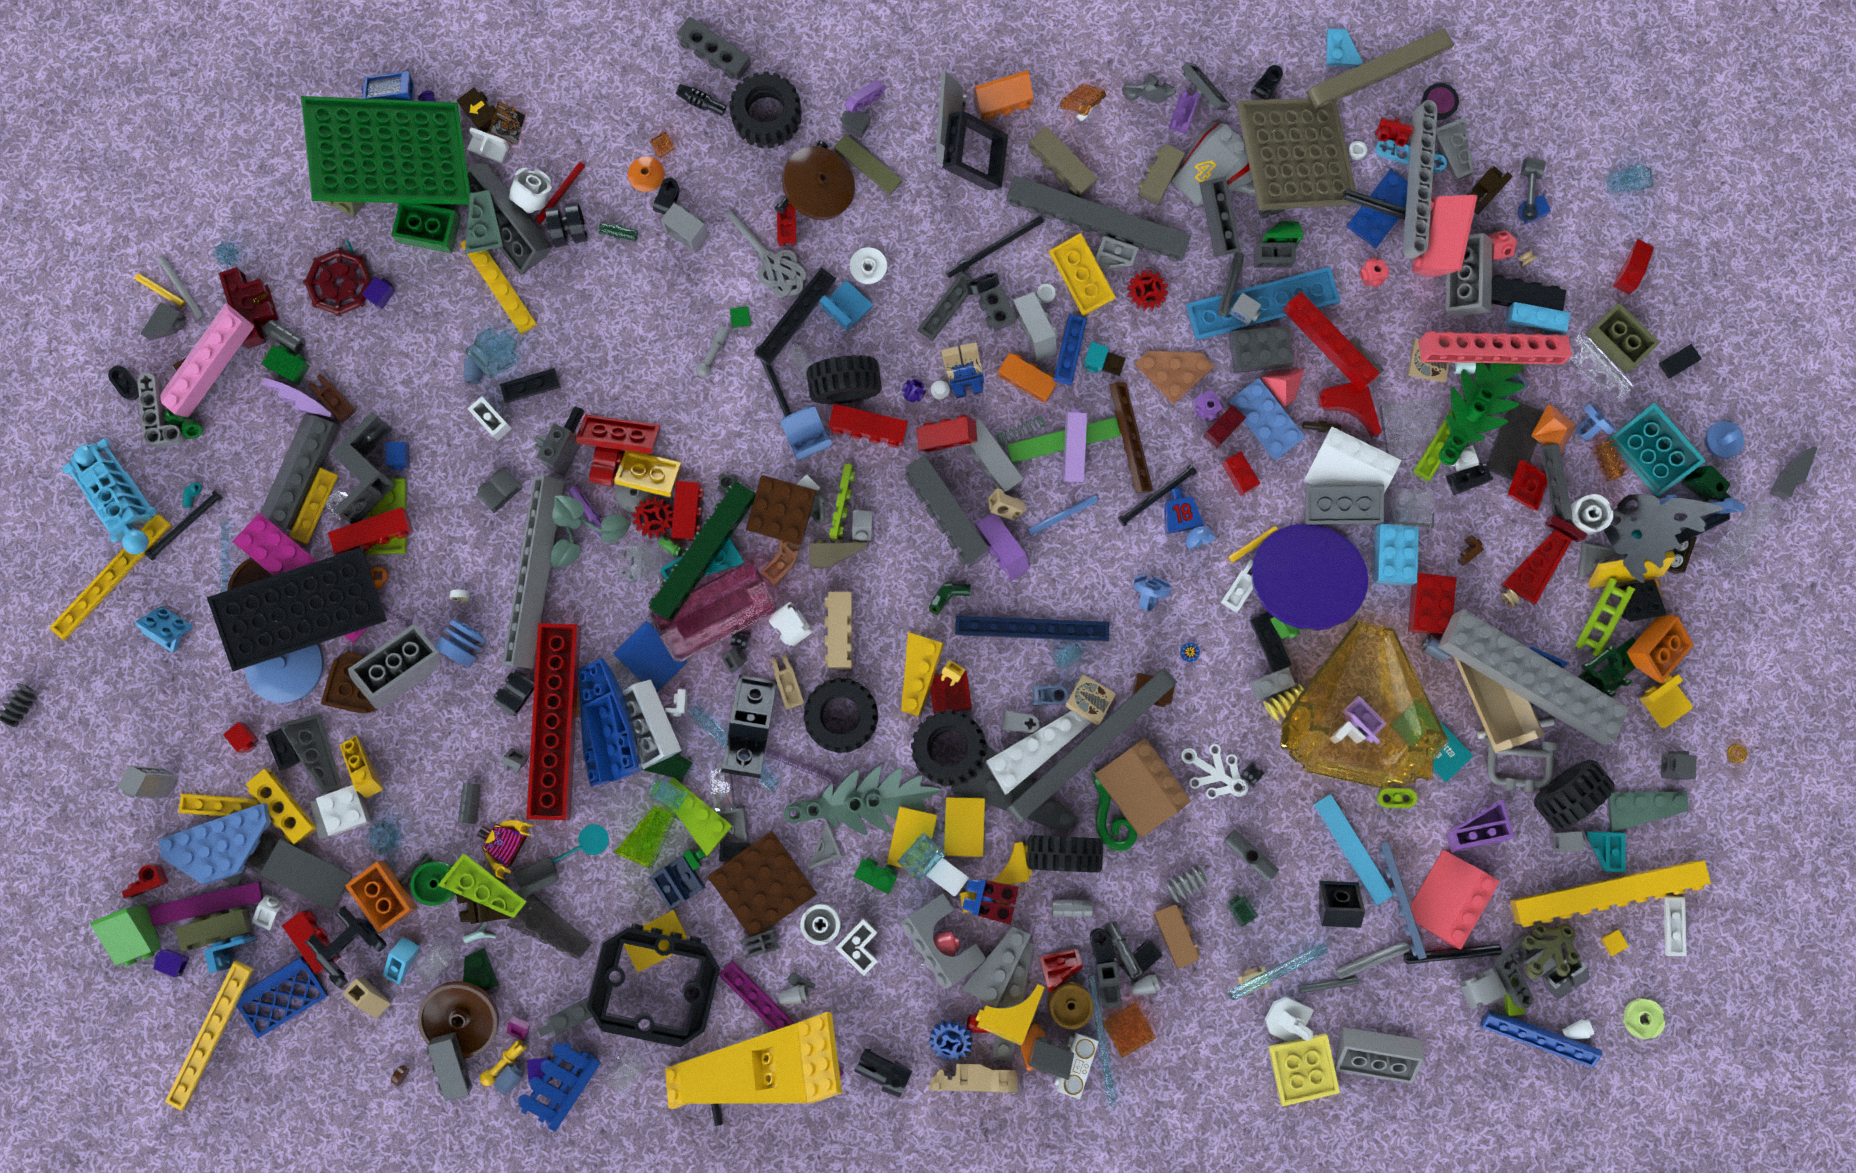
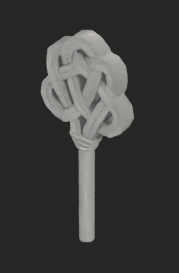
M732 210L729 211L726 216L759 252L760 259L764 263L758 270L759 283L764 287L771 288L778 298L799 296L803 291L804 282L806 281V272L798 264L794 252L781 250L775 255L771 250L761 245ZM766 272H767L768 280L764 278V274H765ZM773 272L776 273L778 281H775ZM783 275H785V276L788 277L789 279H788V280H784Z

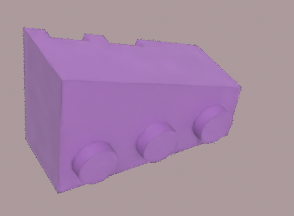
M992 513L976 523L977 532L983 541L986 542L989 553L996 557L997 564L1005 571L1011 581L1030 569L1026 553L998 515Z
M1503 799L1446 833L1451 853L1506 842L1514 838Z

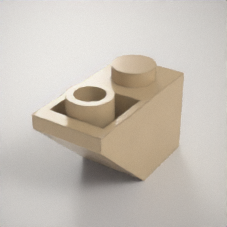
M364 976L356 978L342 993L357 1008L376 1019L391 1005V1002Z

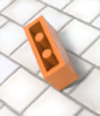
M1010 352L997 373V376L1045 404L1058 383L1053 381V374L1042 372L1036 364H1029L1019 354H1012Z

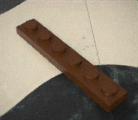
M1114 382L1109 384L1110 394L1114 402L1115 414L1118 418L1119 430L1123 438L1133 486L1136 493H1149L1153 491L1127 384L1124 382Z

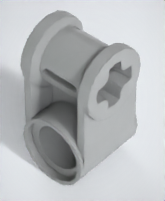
M1004 711L1001 730L1027 734L1035 733L1038 730L1039 721L1035 716ZM1029 719L1033 720V723L1036 724V727L1033 726L1031 730L1025 725V722H1029Z

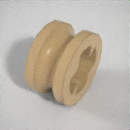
M1533 250L1518 258V261L1522 262V267L1537 259V256L1533 255Z
M1511 589L1506 590V594H1501L1502 600L1510 608H1513L1515 603L1518 604L1520 602L1518 595Z

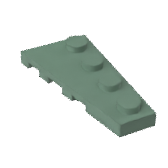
M1687 791L1611 793V796L1608 798L1610 832L1688 811Z

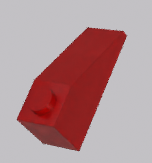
M1637 239L1612 286L1628 295L1635 291L1646 273L1654 247Z

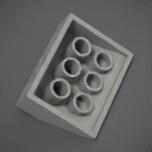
M942 70L936 163H943L949 114L962 111V106H966V94H963V87L945 70Z

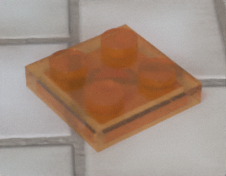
M1136 1002L1102 1021L1121 1058L1156 1039Z

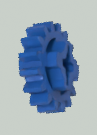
M949 1019L948 1023L941 1020V1024H935L934 1030H931V1037L929 1039V1043L932 1044L931 1051L936 1050V1057L942 1055V1061L946 1058H949L950 1062L953 1061V1058L960 1061L961 1056L966 1058L967 1053L971 1050L973 1038L970 1037L971 1031H965L966 1025L960 1026L959 1020L955 1024L952 1022V1019Z

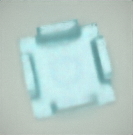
M491 327L477 334L474 343L467 347L465 351L490 379L520 361V357L515 353L517 342L506 330L502 331L499 336L496 332L493 333Z

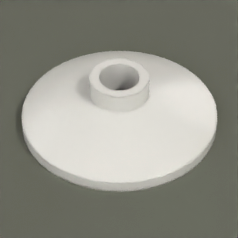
M870 247L862 248L852 256L850 271L858 282L874 284L880 281L886 274L887 261L879 250ZM871 265L872 269L870 271H867L865 269V266Z

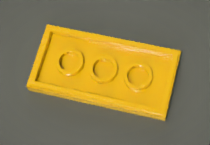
M1082 233L1048 251L1083 316L1116 299Z
M1665 552L1666 558L1663 560V567L1661 568L1645 559L1644 566L1647 573L1643 574V578L1649 579L1664 576L1675 559L1674 552ZM1624 560L1598 564L1588 584L1590 589L1605 587L1610 578L1617 580L1616 584L1638 580L1626 569L1623 564Z

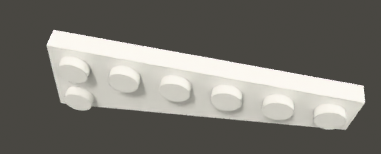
M1070 711L986 761V764L1006 795L1092 722L1076 712Z

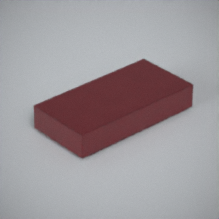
M1555 515L1548 517L1545 525L1558 530L1575 542L1585 540L1587 533Z

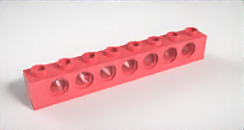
M1429 331L1418 341L1421 362L1564 364L1572 356L1569 337L1560 334L1543 335L1537 333L1525 335L1524 333L1490 334L1488 332L1474 334L1471 332L1454 333L1449 331L1436 333L1435 331Z

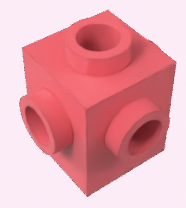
M1507 230L1487 235L1492 239L1493 261L1514 256L1517 241Z
M1369 259L1360 270V277L1364 281L1365 286H1380L1389 275V267L1387 264L1385 265L1384 259Z

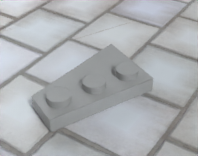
M1466 117L1436 128L1435 142L1442 156L1447 160V166L1454 181L1470 176L1474 172L1471 151L1468 146L1469 135L1466 132Z

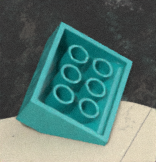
M1655 401L1607 439L1657 497L1706 462L1703 455Z

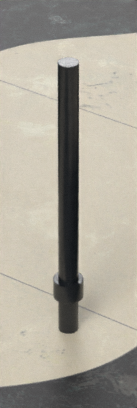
M1041 216L1037 217L970 258L959 261L955 267L945 272L947 277L951 278L961 271L965 272L969 269V266L1044 223Z

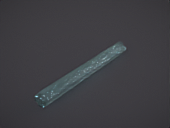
M694 706L690 710L689 715L726 749L728 735L698 706ZM746 754L739 755L742 760L749 758ZM762 768L761 777L757 779L770 791H773L778 786V782Z
M1320 943L1228 991L1229 998L1235 1001L1327 954V946L1324 943Z

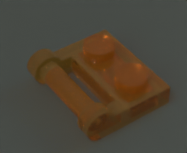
M1083 83L1060 101L1061 109H1070L1082 116H1086L1089 114L1090 108L1098 105L1107 95L1104 89Z

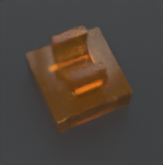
M666 132L660 133L649 141L659 158L675 149Z

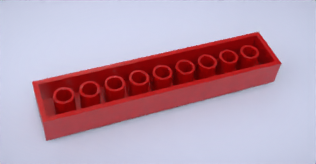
M538 623L526 819L570 820L581 640V626L577 624Z

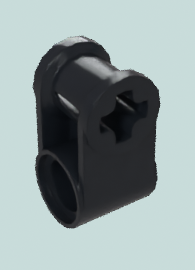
M1277 65L1270 66L1254 85L1250 93L1252 95L1256 94L1263 100H1268L1283 76L1282 68ZM1269 74L1276 75L1277 79H1272Z
M666 178L662 181L658 195L654 200L653 211L665 215L673 203L676 204L680 189L675 179ZM671 186L674 187V189H670V191L667 190V188H670Z
M1101 928L1093 929L1090 933V942L1093 948V955H1095L1097 961L1096 965L1110 962L1117 963L1108 934ZM1098 934L1104 936L1103 938H1101L1102 942L1100 943L1097 940H1095L1098 938Z

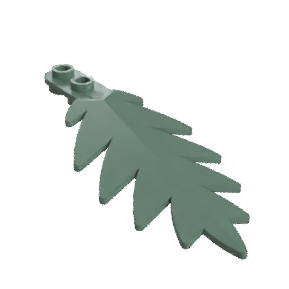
M881 766L874 768L856 789L859 770H854L840 783L834 793L833 785L830 784L823 792L821 798L787 805L784 809V817L791 823L825 818L832 826L839 828L837 817L851 829L867 835L868 832L859 816L861 815L879 829L890 832V828L881 811L893 819H897L899 806L902 807V805L915 810L926 811L923 799L936 795L941 789L921 786V775L911 778L899 787L902 775V768L900 767L887 776L878 787ZM811 806L815 807V812L813 813L809 812ZM793 809L796 810L795 816L790 815V812Z

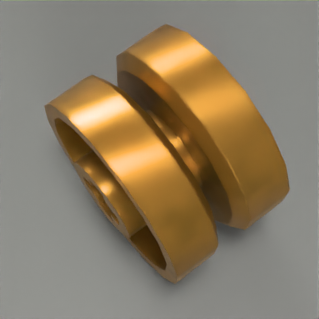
M1067 980L1048 994V1010L1054 1021L1061 1027L1077 1029L1084 1026L1091 1019L1093 1001L1090 994L1080 983ZM1072 1002L1073 1006L1069 1008L1068 1004Z

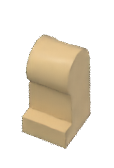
M997 488L987 498L990 512L1006 519L1015 521L1026 511V505L1022 500L1005 495L1002 489Z

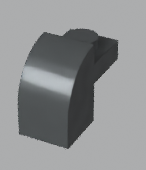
M1117 963L1097 964L1096 977L1102 1009L1122 1007Z

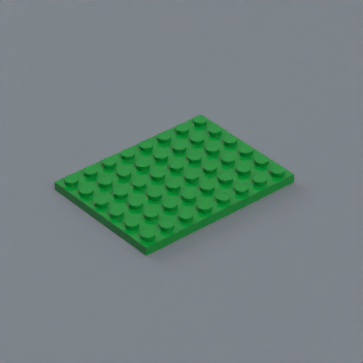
M301 96L312 201L469 205L470 189L458 103Z

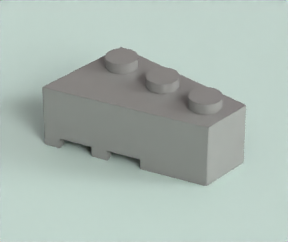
M1032 292L1014 299V310L1023 331H1025L1029 339V346L1033 347L1035 351L1036 363L1056 356V338H1058L1056 328L1050 325L1051 319L1048 312L1044 313L1043 311L1044 306L1041 298H1037L1035 293Z

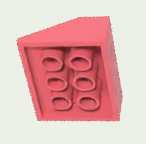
M1477 195L1437 196L1431 198L1428 249L1425 253L1413 259L1412 272L1428 277H1437L1462 270Z
M1442 850L1410 905L1415 922L1418 926L1450 946L1462 949L1500 881L1451 853Z

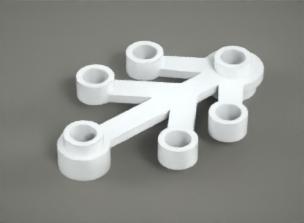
M1213 744L1209 747V753L1213 757L1215 768L1198 758L1194 749L1187 748L1181 752L1180 757L1184 763H1193L1210 774V776L1191 778L1189 780L1191 788L1197 789L1201 785L1218 781L1228 785L1217 789L1213 787L1208 788L1205 793L1207 798L1215 799L1219 795L1228 793L1241 797L1247 793L1248 783L1245 779L1240 778L1237 757L1230 754L1225 758L1226 764L1230 766L1231 778L1225 774L1219 745ZM1213 746H1216L1218 748V752L1216 754L1212 753L1211 751ZM1187 752L1192 755L1190 760L1185 758ZM1230 756L1235 759L1233 764L1228 762ZM1196 779L1198 781L1197 787L1192 785V780ZM1237 783L1242 786L1240 791L1235 789ZM1209 790L1215 791L1214 797L1208 795Z

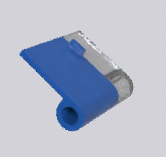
M645 621L605 660L622 692L633 684L650 679L656 692H658L687 663L648 621Z

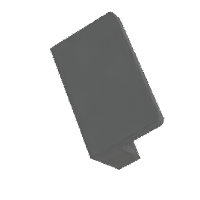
M550 857L514 873V877L520 887L518 893L522 898L559 880L558 873Z

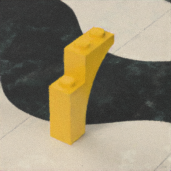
M1022 841L1014 843L1007 865L992 881L1004 884L1030 881L1029 876H1032V870L1028 868L1025 858L1027 857V845H1023ZM972 891L961 892L962 907L964 898L975 900L977 893ZM996 900L997 903L1010 905V903Z

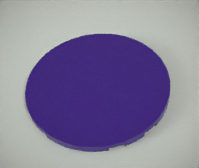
M1296 524L1275 531L1260 545L1252 563V585L1262 606L1279 621L1299 629L1325 630L1346 622L1358 611L1368 589L1367 568L1357 548L1341 534L1319 525Z

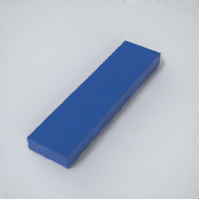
M1073 314L1068 315L1053 381L1072 385L1087 318Z

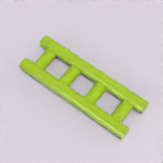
M1613 578L1609 579L1575 644V647L1581 650L1584 645L1595 649L1592 655L1596 657L1603 652L1635 591L1630 586H1627L1625 591L1616 587L1617 580ZM1611 593L1621 597L1617 608L1606 604ZM1602 610L1612 615L1608 625L1597 621ZM1593 627L1604 632L1599 642L1588 638Z

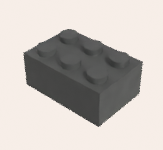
M1289 326L1233 331L1229 336L1234 373L1289 368L1294 363Z

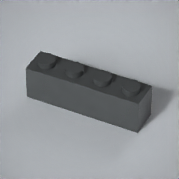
M1226 176L1199 182L1214 256H1224L1241 251Z

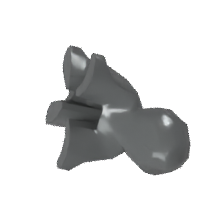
M1149 73L1142 85H1124L1122 94L1129 101L1143 96L1151 102L1158 103L1175 95L1177 90L1165 82L1162 86L1159 85L1158 78Z

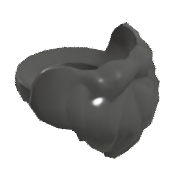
M820 495L815 496L810 516L813 517L816 523L823 524L825 521L824 503L828 502L829 499Z

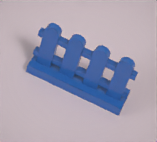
M567 1041L565 1044L558 1042L553 1045L552 1051L556 1058L553 1062L551 1060H544L541 1063V1069L545 1073L542 1079L533 1077L529 1082L530 1088L533 1090L530 1096L523 1094L518 1098V1104L522 1108V1113L526 1114L529 1111L539 1117L538 1121L541 1123L545 1121L548 1128L556 1132L601 1064L596 1055L591 1052L588 1055L584 1050L582 1053H579L570 1048L571 1043ZM562 1059L573 1064L570 1071L559 1065ZM550 1077L562 1082L559 1088L547 1082ZM539 1094L551 1099L547 1105L536 1100Z

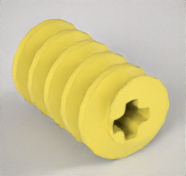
M1297 684L1296 688H1289V692L1285 690L1282 692V695L1277 694L1275 698H1269V703L1267 701H1263L1268 714L1276 721H1279V714L1285 718V711L1293 714V707L1297 711L1300 710L1299 704L1304 708L1307 707V696L1302 686Z

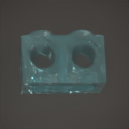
M659 778L652 783L649 790L651 792L649 797L679 810L687 792Z
M923 833L903 853L897 862L910 876L920 882L944 857L946 852L931 837Z

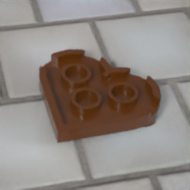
M345 652V654L334 659L329 671L321 705L362 714L378 710L373 707L349 675L348 669L365 658L363 655L356 652Z

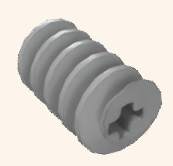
M1200 864L1196 865L1197 871L1193 867L1190 868V874L1184 871L1183 878L1177 875L1176 881L1169 879L1170 886L1164 882L1169 894L1177 903H1180L1179 896L1185 900L1187 899V892L1193 896L1194 888L1198 892H1200V885L1207 888L1206 882L1209 880Z

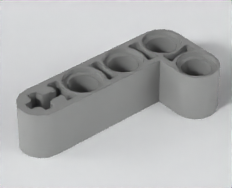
M142 373L138 377L137 383L144 441L156 448L183 444L186 437L183 436L181 428L175 425H166V420L164 419L165 409L160 399L162 392L161 380L151 373ZM154 398V402L150 405V400ZM156 416V421L152 423L153 417ZM178 432L177 436L173 439V434ZM158 435V439L154 442V437Z

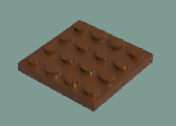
M770 830L707 875L710 882L750 937L765 932L817 895V892L773 830Z

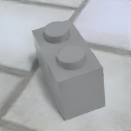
M1288 667L1249 683L1256 701L1296 685Z

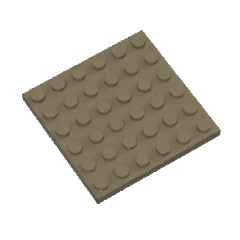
M1310 98L1240 100L1236 104L1259 211L1356 205V203L1342 198L1345 190L1356 191L1336 101L1319 109H1315Z

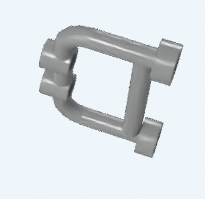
M1489 738L1484 739V745L1488 746V777L1494 784L1504 786L1503 790L1516 791V787H1523V791L1535 792V788H1544L1551 783L1553 778L1554 751H1558L1559 743L1542 742V750L1511 748L1495 753ZM1496 754L1546 758L1545 777L1540 781L1500 778L1495 774Z

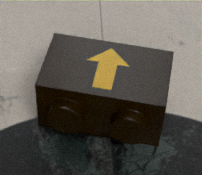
M474 87L456 100L478 130L487 132L493 125L495 126V121L498 119L496 114L499 112L493 105L489 106L487 104L488 98L482 91L478 92Z

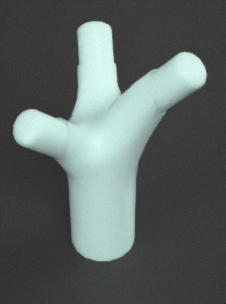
M484 922L478 930L463 936V940L467 944L480 938H496L497 935L486 933L484 929L488 923Z

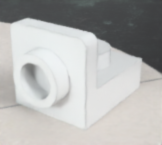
M1473 445L1464 448L1457 462L1451 465V467L1455 466L1456 472L1479 465Z
M678 689V694H674V705H677V709L665 708V712L670 713L669 717H681V714H686L688 694L686 689Z
M265 895L258 904L251 923L271 930L284 902L276 897Z

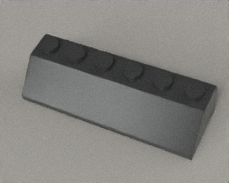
M486 162L469 165L467 174L470 193L490 190L503 247L499 248L518 273L523 275L546 258L552 249V245L523 208L509 199L510 192Z
M304 414L260 511L273 524L291 531L319 467H323L340 429L333 422L314 415Z

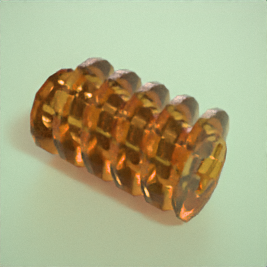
M1615 439L1594 446L1597 448L1593 451V454H1600L1596 461H1603L1599 468H1606L1602 475H1609L1605 482L1628 475L1623 474L1628 468L1620 467L1625 461L1617 460L1621 453H1614L1618 446H1611Z

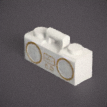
M1074 1032L1073 1036H1069L1067 1045L1074 1052L1069 1080L1058 1076L1055 1078L1054 1085L1057 1086L1056 1090L1077 1099L1081 1098L1099 1041L1078 1032Z

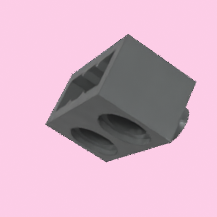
M1257 243L1254 248V268H1291L1296 261L1295 243Z
M1002 285L981 293V300L978 302L981 310L986 311L988 315L986 321L989 328L993 327L994 332L1016 323V317ZM995 298L998 302L990 304L988 299ZM1003 315L1005 320L997 321L995 316Z
M1668 751V755H1662L1661 778L1674 780L1696 779L1697 756L1689 755V751Z

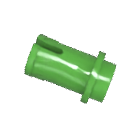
M662 536L658 542V546L670 552L673 557H679L684 548L681 546V543H675L666 536Z

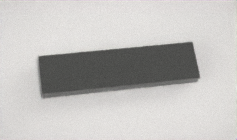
M962 272L917 331L933 342L968 297L967 283L973 279Z
M1559 444L1541 446L1553 514L1562 520L1572 519Z

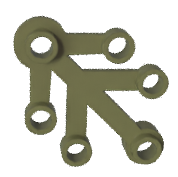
M1541 924L1536 925L1532 931L1535 937L1543 938L1548 936L1556 937L1554 941L1535 940L1532 936L1525 937L1522 942L1525 949H1546L1537 961L1529 962L1525 968L1526 975L1531 979L1540 978L1544 971L1543 966L1554 954L1557 965L1556 972L1560 976H1566L1570 972V966L1564 962L1560 946L1564 943L1567 952L1566 960L1570 964H1576L1580 960V954L1574 950L1572 943L1576 937L1574 929L1566 924H1561L1556 929H1547Z

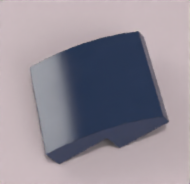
M684 855L649 877L669 911L706 888Z

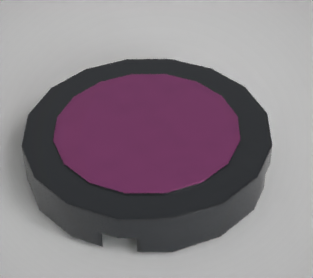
M1435 83L1429 86L1421 99V104L1426 100H1432L1436 103L1438 109L1437 120H1445L1451 117L1459 105V97L1455 89L1444 83Z

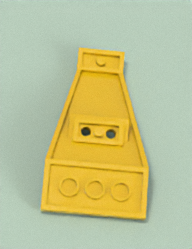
M825 1012L793 1025L665 1068L668 1109H676L687 1104L815 1103L841 1094L842 1087L832 1013Z

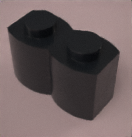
M518 671L511 672L507 676L505 687L498 689L494 695L495 700L493 702L512 716L518 714L534 691V682Z

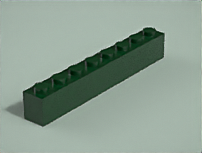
M737 481L727 488L724 499L718 501L714 509L715 512L712 516L706 518L701 532L698 531L695 534L694 542L690 548L687 547L684 550L681 561L673 566L672 574L661 583L660 591L649 601L648 608L670 624L753 505L755 492Z

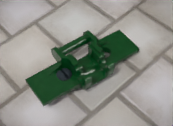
M1631 637L1616 649L1608 645L1605 651L1597 657L1581 665L1584 671L1577 677L1612 698L1616 695L1615 690L1617 688L1628 686L1632 683V680L1625 678V676L1636 669V667L1629 658L1627 651L1636 640L1634 637ZM1608 659L1609 663L1597 672L1593 670L1597 665Z

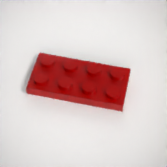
M585 414L576 436V443L652 454L660 432V425Z

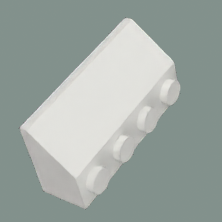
M651 679L633 684L624 690L623 695L631 714L643 769L682 751Z

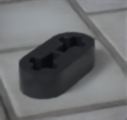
M988 273L968 282V294L977 295L1000 284L998 274Z

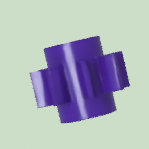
M918 379L907 380L901 389L904 392V398L912 403L916 400L920 402L926 393L923 390L924 384Z

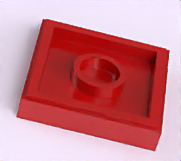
M1520 460L1508 496L1526 507L1538 511L1547 486L1546 473L1525 460Z
M967 671L963 673L959 682H955L953 686L950 685L952 682L951 678L946 677L942 681L941 677L943 674L934 675L930 687L934 714L937 711L946 712V710H953L955 712L972 709Z

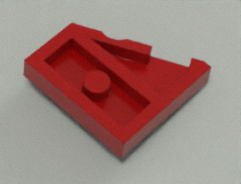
M1078 948L1039 957L1048 992L1053 991L1083 968Z

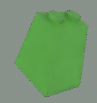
M148 905L125 908L90 922L92 929L115 966L124 964L127 967L136 964V959L142 957L145 960L154 957V952L162 950L155 926L151 922L147 909Z

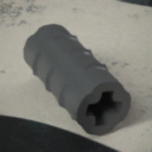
M274 320L268 321L263 329L265 335L295 353H299L305 345L304 338Z
M463 783L461 802H459L458 822L476 823L480 784Z

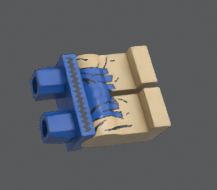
M977 343L960 345L963 366L958 346L941 350V358L950 390H953L956 399L966 396L964 387L968 386L972 387L973 394L983 393L984 376Z

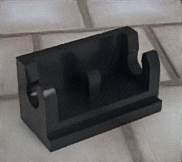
M1479 463L1477 466L1448 475L1446 479L1454 496L1493 480V476H1491L1485 463Z
M1149 939L1132 953L1142 970V974L1163 956ZM1124 962L1119 965L1133 982L1141 976L1131 978Z

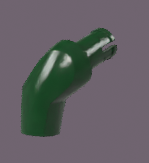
M952 581L945 582L934 596L929 606L930 612L939 615L953 596L970 597L971 584H953Z

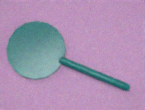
M598 824L587 825L579 834V846L553 859V864L580 849L588 855L602 853L609 844L608 832Z

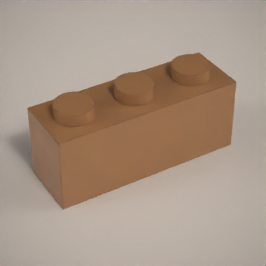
M1173 903L1152 912L1175 967L1179 969L1200 960L1198 956L1201 954L1199 947L1191 940L1190 936L1193 934L1189 925H1185L1182 919L1185 915L1181 906L1177 907Z

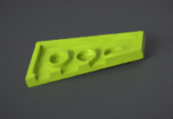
M845 463L840 483L841 490L836 501L837 510L834 512L832 519L833 528H830L829 532L830 540H838L839 537H843L845 526H841L842 520L847 518L848 508L845 507L846 500H850L852 493L849 485L850 482H854L856 473L851 464Z
M672 777L661 793L705 855L709 857L733 825L676 778Z
M465 853L462 854L438 884L442 888H446L512 918H515L527 903L526 900Z

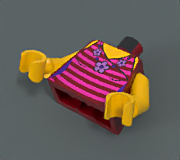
M506 820L500 824H495L492 830L485 826L480 828L477 836L486 840L482 849L485 851V857L491 868L495 871L496 877L505 880L503 874L505 872L511 873L507 868L512 866L527 836H531L528 833V828L534 827L533 824L524 823L519 820Z

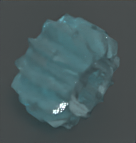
M382 821L381 824L376 822L374 823V828H368L371 835L365 836V838L370 839L366 845L372 846V852L378 850L379 855H383L384 852L391 853V847H398L394 841H400V837H395V834L399 833V829L393 830L394 824L390 823L388 825L387 821ZM380 835L386 836V839L381 840L379 839Z

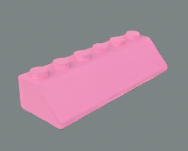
M225 304L161 392V403L174 414L189 418L252 331L254 325L230 305Z

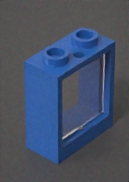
M404 71L365 77L364 85H362L363 96L361 98L414 101L415 87L410 72Z

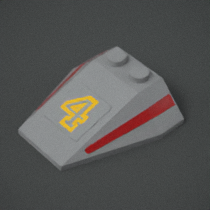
M1211 122L1198 134L1171 180V183L1196 206L1203 204L1199 182L1226 176L1230 192L1253 181L1245 142L1227 124Z

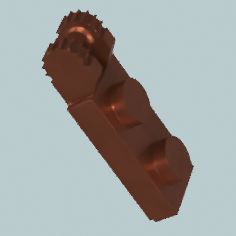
M319 374L317 376L318 380L325 387L319 390L318 386L313 382H310L308 385L316 393L315 395L343 424L356 412V409L333 384Z

